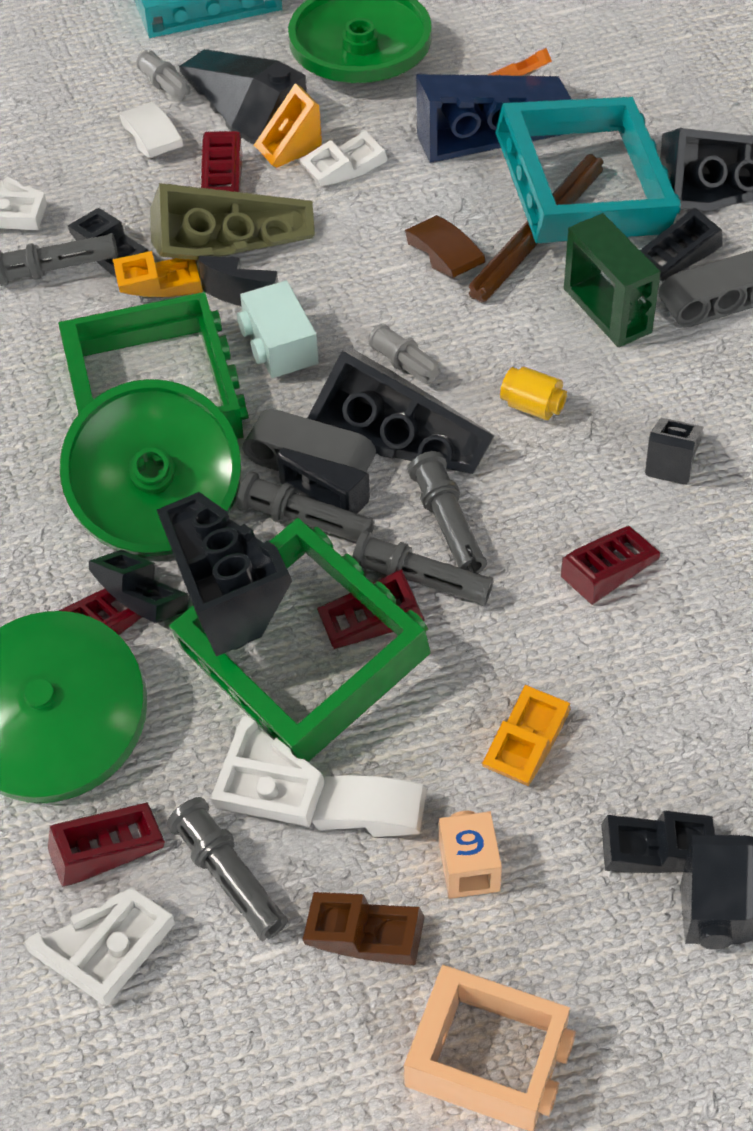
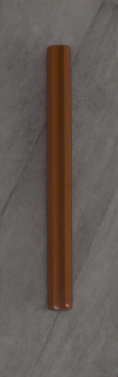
M588 154L552 193L556 205L574 204L602 173L604 161L601 157L596 158L593 154ZM528 221L469 284V296L472 299H477L480 303L486 302L535 248L537 244Z

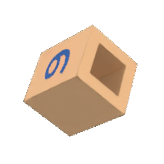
M460 811L449 817L439 818V848L448 898L500 892L502 866L491 811L481 813Z

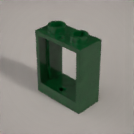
M604 213L568 227L564 290L618 348L653 332L661 271ZM601 271L615 284V287L608 282L601 274Z

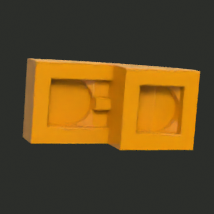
M152 251L113 259L120 293L144 297H175L203 292L195 260L173 258L155 262Z
M525 685L508 721H502L482 762V766L529 786L545 761L571 710L570 703Z

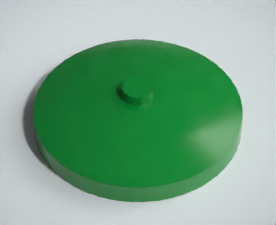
M306 0L295 10L288 26L289 46L296 61L306 70L317 76L345 83L377 82L407 72L425 57L431 45L432 23L426 8L418 0Z
M144 379L115 386L97 396L82 409L71 424L63 442L60 455V479L63 493L71 511L91 536L117 551L124 550L143 557H157L173 554L157 509L200 492L229 514L240 487L241 457L232 426L226 416L210 399L180 383L159 379Z
M46 611L15 619L0 627V794L23 802L53 803L68 800L91 791L110 778L124 764L134 750L142 733L147 712V690L140 665L125 641L113 629L92 617L68 611Z

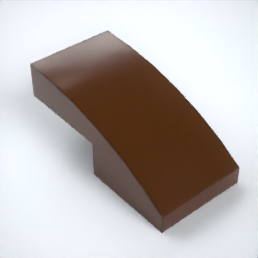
M438 215L405 230L408 245L428 253L431 267L449 277L454 278L486 262L484 254L466 234L451 222Z
M313 892L302 940L307 946L339 955L377 962L416 966L425 916L420 907L371 905L366 900L364 894Z

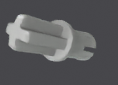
M145 50L139 54L136 66L150 78L154 87L160 90L164 89L177 101H182L185 95L190 94V86L177 74L174 65L170 62H163L152 50L149 53Z
M379 324L372 330L368 339L370 347L389 358L394 368L398 370L405 369L426 384L432 383L434 378L440 375L441 370L438 368V362L421 351L415 340L410 338L404 339L386 324Z

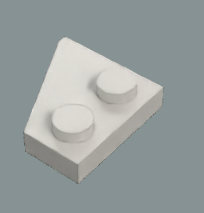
M6 177L3 181L0 180V228L38 230L47 207L45 194L32 187L22 186L19 181L10 177Z
M242 715L210 799L217 809L310 827L325 781L321 772L305 759L295 757L287 745L278 738L272 739L258 728L256 721L249 716Z
M131 887L108 898L107 902L100 907L88 908L71 916V924L42 938L39 932L33 934L24 943L30 954L107 1007L172 929L175 921L173 914Z

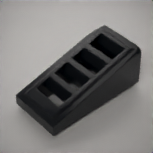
M694 207L640 249V251L661 271L660 281L662 282L711 255L723 246L722 229ZM695 235L698 239L694 241L691 236ZM683 242L687 247L683 249L678 243ZM670 248L677 255L672 257L666 250ZM658 255L666 264L661 266L652 258Z
M282 448L277 453L280 483L293 485L300 495L356 514L369 502L370 485L368 473L351 466L287 448Z

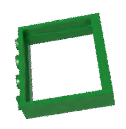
M205 292L58 322L78 414L93 400L84 356L200 332L221 406L218 408L226 416L236 438H244L242 420L249 419L244 394L236 395L235 393L236 389H240L235 364L227 365L226 363L227 360H231L226 335L218 336L217 332L222 331L219 311L210 310Z
M296 518L269 541L277 547L286 568H289L306 553L398 635L300 723L297 724L225 653L216 657L194 606L190 607L172 622L169 627L180 648L249 717L256 721L259 727L272 739L278 738L287 745L295 757L309 762L429 656L431 651L426 636V631L429 629L417 613L412 610H408L405 613L395 604L396 599L390 590L379 581L375 584L371 583L364 576L362 567L351 555L346 553L341 556L336 552L329 537L319 527L311 529L299 518Z

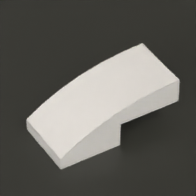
M154 102L119 113L123 128L134 135L138 150L149 158L184 146L182 138L173 123Z
M366 130L340 147H337L332 140H329L300 159L301 165L320 186L332 185L356 178L388 161L385 150Z
M323 776L325 783L311 821L319 831L365 827L373 837L420 834L427 792L423 784L376 776Z

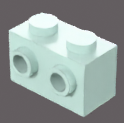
M287 280L240 294L242 312L237 313L240 330L244 337H251V348L257 364H265L271 378L319 364L316 332Z

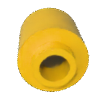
M525 366L520 369L511 367L507 371L500 389V399L507 401L509 407L544 420H549L553 414L559 415L567 398V391L563 390V381L561 379Z

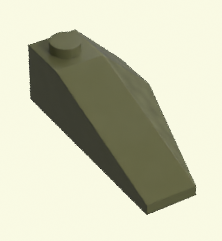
M159 183L150 207L151 243L160 257L199 260L200 255H231L312 239L315 235L313 202L310 200Z

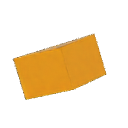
M296 83L254 144V147L276 168L304 157L322 146L320 106Z

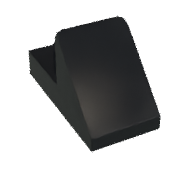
M661 417L650 432L645 474L661 480L687 484L704 427Z

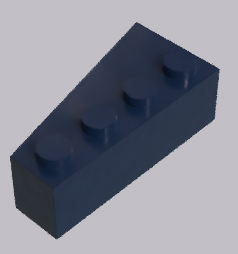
M416 74L417 137L430 163L500 149L501 147L495 132L503 103L572 99L559 76ZM542 135L530 137L533 142L561 135Z

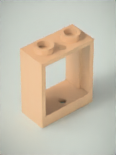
M442 964L404 1063L405 1087L516 1127L534 1131L539 1114L550 1117L555 1103L559 1082L551 1080L556 1062L567 1064L572 1050L576 1031L567 1028L570 1007ZM460 1002L547 1031L527 1093L438 1062Z

